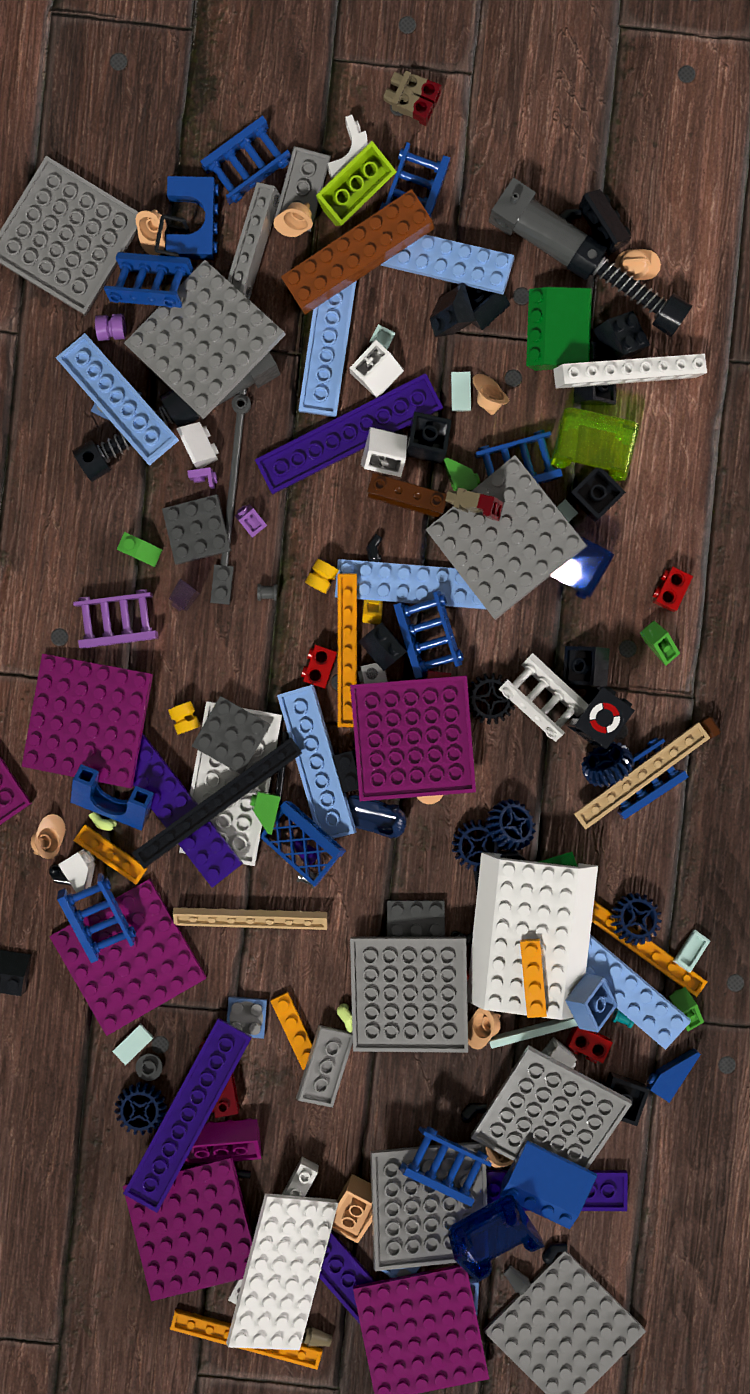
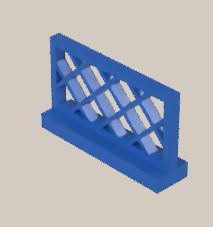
M284 801L276 815L274 823L276 827L273 828V830L276 829L277 841H271L266 836L268 833L265 829L261 833L260 838L308 882L316 887L346 850L294 803ZM283 814L288 817L289 826L280 827V817ZM299 827L302 830L303 838L294 839L293 828ZM289 828V840H281L280 829ZM303 840L304 852L295 853L294 841ZM307 840H314L316 842L317 851L308 852ZM281 842H290L291 853L285 854L282 851ZM321 852H327L332 856L328 864H322ZM317 853L318 865H309L308 854ZM304 854L305 866L296 864L295 855ZM309 867H318L319 875L315 880L310 876Z

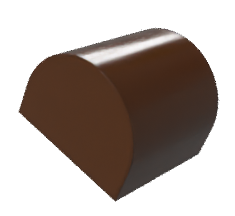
M706 716L699 721L710 739L720 734L721 731L712 717Z

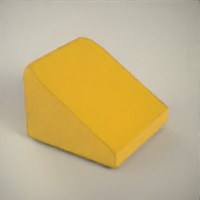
M364 600L363 623H381L383 601Z

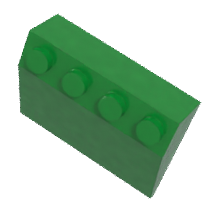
M542 287L529 289L527 367L534 371L553 370L562 364L589 362L591 288Z

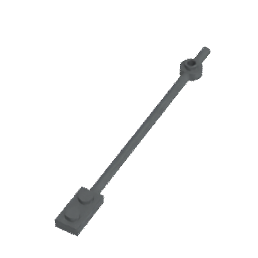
M247 389L236 395L231 403L233 410L237 414L225 518L230 543L244 414L248 413L251 409L250 399L246 396ZM244 401L245 404L244 406L239 407L238 402ZM230 551L222 553L221 565H214L210 603L230 605L234 567L228 566Z

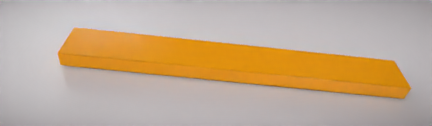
M338 574V727H354L350 685L357 684V574Z
M594 900L592 923L683 988L686 987L694 996L697 997L708 981L694 971L690 973L673 962L675 958L652 941H645L643 945L639 943L632 945V942L625 943V938L619 939L620 932L614 933L616 926L610 925L612 922H615L614 919L610 918V915H613V913ZM627 928L632 933L640 935L634 928Z
M175 1309L170 1330L227 1345L226 1342L231 1323ZM303 1343L300 1350L239 1348L318 1370L323 1348L307 1346Z

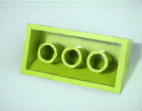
M370 141L315 196L323 212L335 226H342L397 171L374 142Z

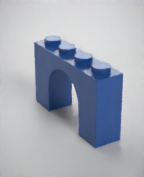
M167 176V197L169 202H191L199 205L205 211V221L202 227L192 234H166V251L176 252L180 257L190 258L191 260H214V254L218 253V242H215V234L218 235V222H215V215L219 213L218 203H215V196H219V184L215 183L214 177Z
M81 764L73 778L70 803L142 831L150 814L154 793L135 786L129 800L114 798L106 794L99 787V771Z

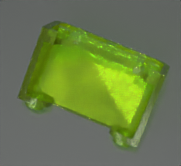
M566 408L558 423L550 464L558 468H566L572 462L609 470L608 474L615 481H625L638 436L639 424L634 421L582 409Z

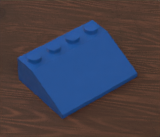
M526 1141L502 1179L500 1197L565 1228L571 1229L592 1189L597 1173Z

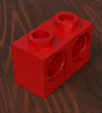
M673 566L668 568V570L665 569L660 578L663 580L660 587L657 586L653 592V603L669 611H677L693 576ZM672 575L678 576V585H674L671 582ZM664 592H668L671 595L670 602L663 600Z
M318 645L310 648L307 659H310L308 667L304 666L301 677H304L303 681L326 689L337 652ZM319 652L327 654V660L323 663L318 662L316 659V655ZM313 670H319L321 673V678L318 681H313L310 678V673Z
M575 1026L572 1028L566 1044L570 1047L569 1050L577 1055L582 1053L587 1056L586 1059L593 1063H597V1061L603 1063L613 1042L610 1038L600 1033L582 1030ZM579 1036H583V1043L576 1044V1038ZM599 1044L602 1046L599 1052L592 1051L595 1045Z

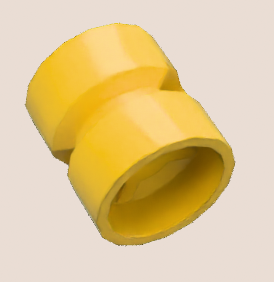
M317 558L312 567L314 572L309 573L305 583L326 594L331 586L329 581L335 579L339 570Z
M191 701L168 710L171 720L176 722L174 727L177 735L201 726L198 717L193 715L195 710Z

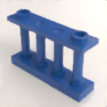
M263 115L200 161L206 174L214 172L229 193L226 195V199L229 205L240 201L246 192L256 186L257 182L260 183L279 168H285L290 162V152L286 150L281 154L267 135L268 124ZM257 137L261 138L275 157L267 165L251 145V141ZM240 149H245L260 169L252 176L248 174L235 156L236 152ZM225 160L231 162L244 180L236 188L220 168V164Z
M407 142L405 149L401 148L398 156L400 163L386 203L382 202L380 210L390 204L393 197L399 198L406 193L397 189L401 178L428 188L430 191L428 198L418 196L417 198L431 218L450 164V157L443 155L441 161L434 162L409 153L410 143ZM406 160L433 169L437 173L435 180H428L403 171Z
M117 252L116 261L121 269L115 286L104 287L110 302L182 308V302L177 291L182 277H188L194 271L190 258ZM138 272L133 288L124 287L128 273ZM146 274H156L151 290L141 289ZM164 275H174L169 291L159 290Z
M540 430L534 432V436L492 448L489 445L478 448L479 451L475 453V458H483L488 477L494 473L490 455L501 452L505 464L511 459L508 449L516 447L520 448L525 468L538 484L557 480L563 476L561 468L555 469L552 466L545 439L550 438V431ZM537 441L545 466L544 473L538 475L537 472H534L527 444Z
M441 591L433 592L435 599L408 606L404 602L393 605L415 679L426 676L428 669L454 661L455 667L463 665V654L457 648L445 608L447 601L445 595L441 594ZM437 606L439 618L416 625L411 624L409 618L411 614ZM443 625L446 636L423 643L416 641V632ZM448 643L451 651L450 655L426 662L422 661L420 653L423 650Z
M655 737L648 741L647 747L633 755V763L636 761L639 764L643 763L646 760L644 756L652 750L656 753L662 749L660 745L665 740ZM673 766L667 770L669 778L664 781L659 780L658 777L651 781L653 784L651 790L646 792V790L640 789L636 792V800L633 802L625 800L620 804L621 810L617 811L618 814L625 820L689 776L684 770L678 771Z
M102 873L98 874V884L73 895L69 894L66 888L58 891L57 896L64 914L91 963L98 961L101 949L124 939H127L131 947L134 945V937H136L133 926L129 927L110 890V881L108 878H104ZM102 891L106 899L105 901L84 910L76 909L74 905L76 901ZM108 907L111 908L114 914L113 917L92 926H85L83 922L85 917ZM116 923L120 925L123 931L100 942H94L91 937L93 933Z
M420 1126L418 1130L424 1135L423 1141L413 1161L409 1165L402 1162L399 1170L403 1175L472 1207L475 1199L470 1194V1188L482 1163L491 1167L492 1163L488 1160V1155L479 1150L476 1153L438 1135V1131L429 1126L426 1129ZM431 1140L441 1143V1146L430 1169L425 1173L419 1170V1165ZM448 1148L458 1151V1154L447 1177L443 1178L442 1181L436 1178V1173ZM465 1156L474 1159L475 1162L463 1186L457 1188L453 1186V1181Z

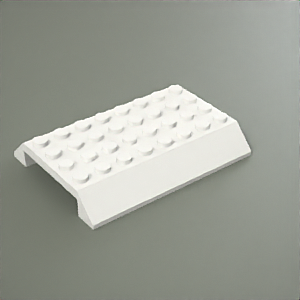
M481 852L467 986L468 1002L483 1010L527 1015L520 940L540 938L547 1017L542 1018L558 1020L574 1018L565 1000L586 974L598 865L578 863V867L500 858L501 854Z

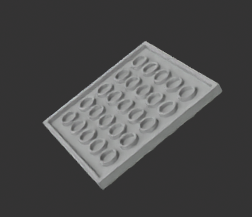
M45 156L0 230V264L86 316L118 264L116 261L117 252L125 253L136 235L137 226L135 218L139 212L48 156Z
M206 260L179 286L177 293L182 302V308L159 306L124 342L141 361L203 419L286 335L281 328Z
M516 455L471 491L496 497L504 502L499 521L487 518L482 515L483 512L473 513L468 511L467 513L452 507L425 529L495 620L587 547L586 543Z
M466 937L350 938L353 1052L468 1053Z
M528 1045L471 1133V1139L513 1161L526 1141H529L588 1169L632 1105V1101Z
M479 1142L457 1143L476 1153L479 1150L486 1154L485 1145ZM441 1145L428 1146L419 1165V1170L426 1173L430 1169ZM419 1147L370 1151L373 1261L375 1271L489 1259L485 1164L482 1163L470 1188V1194L475 1199L471 1207L402 1174L399 1170L402 1162L409 1165L413 1161ZM448 1148L436 1173V1178L443 1181V1178L447 1177L458 1151ZM465 1156L455 1176L453 1186L457 1188L463 1186L475 1162L474 1159Z
M559 1252L553 1259V1262L547 1264L530 1282L531 1286L522 1295L518 1294L483 1329L484 1333L545 1394H585L646 1332L645 1328L568 1252Z

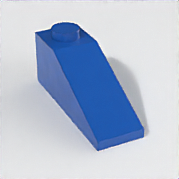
M692 1048L658 1068L655 1073H651L647 1080V1086L650 1091L670 1103L701 1054L695 1048Z

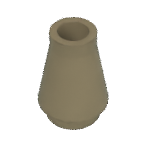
M312 1326L310 1328L306 1327L302 1342L307 1346L330 1347L332 1335Z

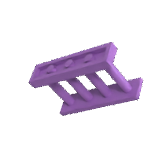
M143 589L136 590V594L92 600H90V597L78 598L79 601L73 602V605L82 608L85 631L84 640H78L79 648L158 639V631H152V627L149 624L146 598L153 597V593ZM139 599L142 623L141 632L133 633V630H131L128 600ZM120 602L123 625L122 635L114 636V632H112L108 603ZM89 605H101L104 628L103 637L95 638V635H93Z

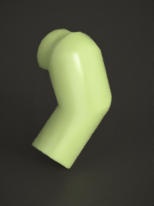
M92 812L88 815L98 829L111 831L117 825L116 820L111 818L108 820L102 819L98 813Z
M342 1003L337 1008V1015L344 1022L347 1032L350 1033L352 1032V1014L349 1011V1006Z

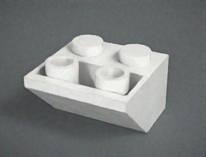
M377 340L349 368L350 374L376 398L380 397L404 372L391 353Z
M370 427L361 466L367 470L401 477L406 460L407 435Z

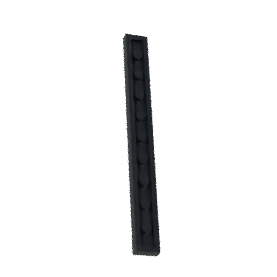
M292 738L288 739L132 852L145 869L302 754L301 750Z

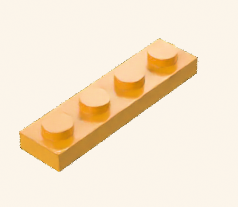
M86 824L73 840L135 885L148 869L147 867L144 869L136 859Z
M540 938L520 940L527 1018L547 1017Z
M287 991L271 999L270 1002L301 1068L304 1070L313 1043Z

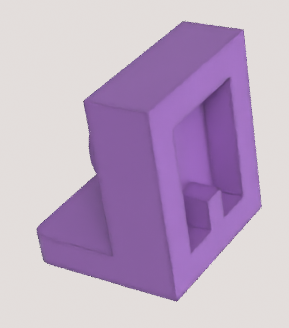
M210 467L187 470L188 478L194 480V483L205 482V478H208L209 487L211 489L215 488L214 484L217 483V475Z
M250 504L242 506L237 511L238 514L235 515L251 537H254L267 526Z

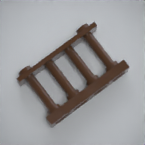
M375 473L372 474L367 491V498L435 518L442 516L447 496L445 493Z

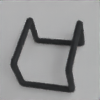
M162 215L154 250L160 253L161 256L165 254L180 257L176 252L158 249L164 219L183 222L185 227L167 225L164 233L165 241L169 229L189 232L188 224L184 218Z

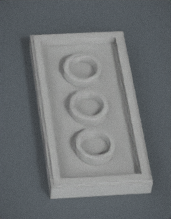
M296 146L293 147L275 217L286 210L293 202H300L302 204L308 202L310 204L309 209L312 212L311 219L314 224L319 205L315 195L324 186L328 163L331 160L330 155Z
M318 1025L296 1096L298 1101L333 1108L352 1047V1032L349 1033L345 1030Z

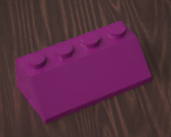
M247 1118L241 1121L207 1122L185 1161V1166L205 1164L232 1157L233 1161L262 1159L257 1119Z

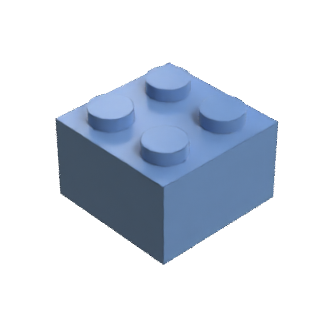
M585 974L565 1000L579 1029L597 1033L618 1006L605 978L591 974Z

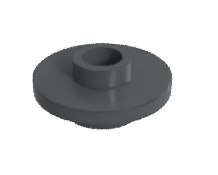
M151 1053L142 1055L136 1063L138 1076L146 1081L157 1079L163 1069L161 1059Z

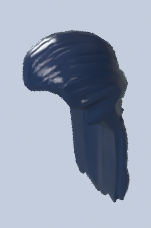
M351 795L347 799L355 828L374 832L390 839L397 838L404 833L407 820L399 805H388L378 800L359 801L358 795Z

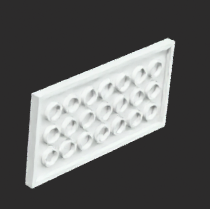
M206 701L202 727L216 703ZM243 708L271 724L245 770L277 748L282 715ZM198 750L190 795L199 805L240 774ZM271 777L211 820L245 865L255 866L262 831V824L253 812L252 806H250V799L252 794L256 793V790L269 792ZM180 847L179 853L186 854Z
M265 1193L226 1342L228 1347L300 1350L338 1202L335 1199Z

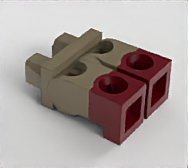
M405 71L404 74L394 72L391 84L397 86L398 89L395 92L387 88L383 96L384 101L392 105L393 111L418 120L420 124L427 126L433 108H435L441 95V85L411 74L409 71Z
M459 487L457 491L448 490L445 499L446 502L454 505L453 507L463 512H483L482 515L495 521L500 520L504 502L496 497L467 491Z

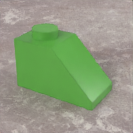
M449 458L443 460L453 491H457L458 487L472 491L480 484L478 474H474L471 468Z
M124 532L117 547L118 551L153 567H156L163 551Z
M653 621L640 632L647 646L665 666L680 654L669 633L657 622Z
M256 790V793L251 796L250 806H252L253 812L265 831L272 835L280 796Z
M686 987L674 991L669 996L671 1003L691 1019L690 1024L686 1027L687 1031L704 1023L698 1005Z

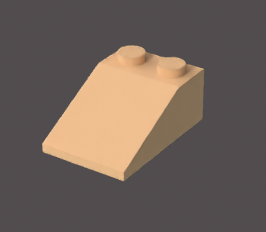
M352 1174L337 1199L338 1206L331 1230L358 1243L372 1223L371 1183Z

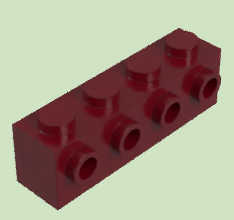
M208 1037L203 1038L202 1044L199 1045L200 1051ZM233 1073L212 1111L215 1113V1118L239 1113L240 1107Z

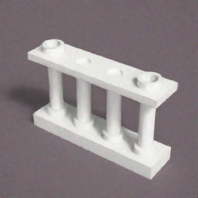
M532 653L521 665L525 670L513 683L507 679L499 690L535 722L549 738L556 742L565 733L561 727L573 714L577 717L581 715L588 707V704ZM532 675L539 683L525 696L518 688ZM546 688L553 694V697L540 710L532 701ZM560 701L567 707V710L554 723L547 714Z

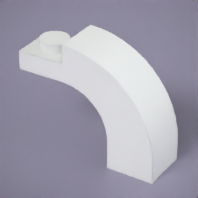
M353 115L345 117L346 128L352 144L350 151L343 158L328 163L331 179L368 144L366 131L361 132L358 120L354 121Z

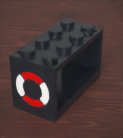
M591 687L583 697L588 707L578 717L573 714L565 725L594 747L607 749L635 710L631 708L632 703L628 700L616 697V692L610 687Z

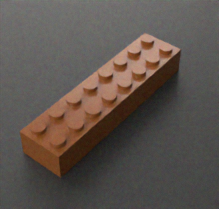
M411 189L282 275L281 278L304 315H306L434 229L433 221Z

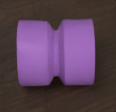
M123 313L112 314L111 318L107 315L95 316V329L98 341L110 340L111 337L115 340L126 339V322Z

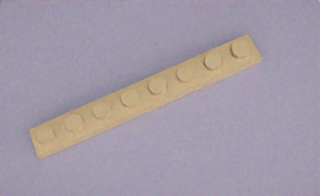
M697 722L628 773V777H623V781H617L616 785H611L573 814L586 830L710 739L709 735L700 723Z
M173 908V921L176 926L327 930V912Z

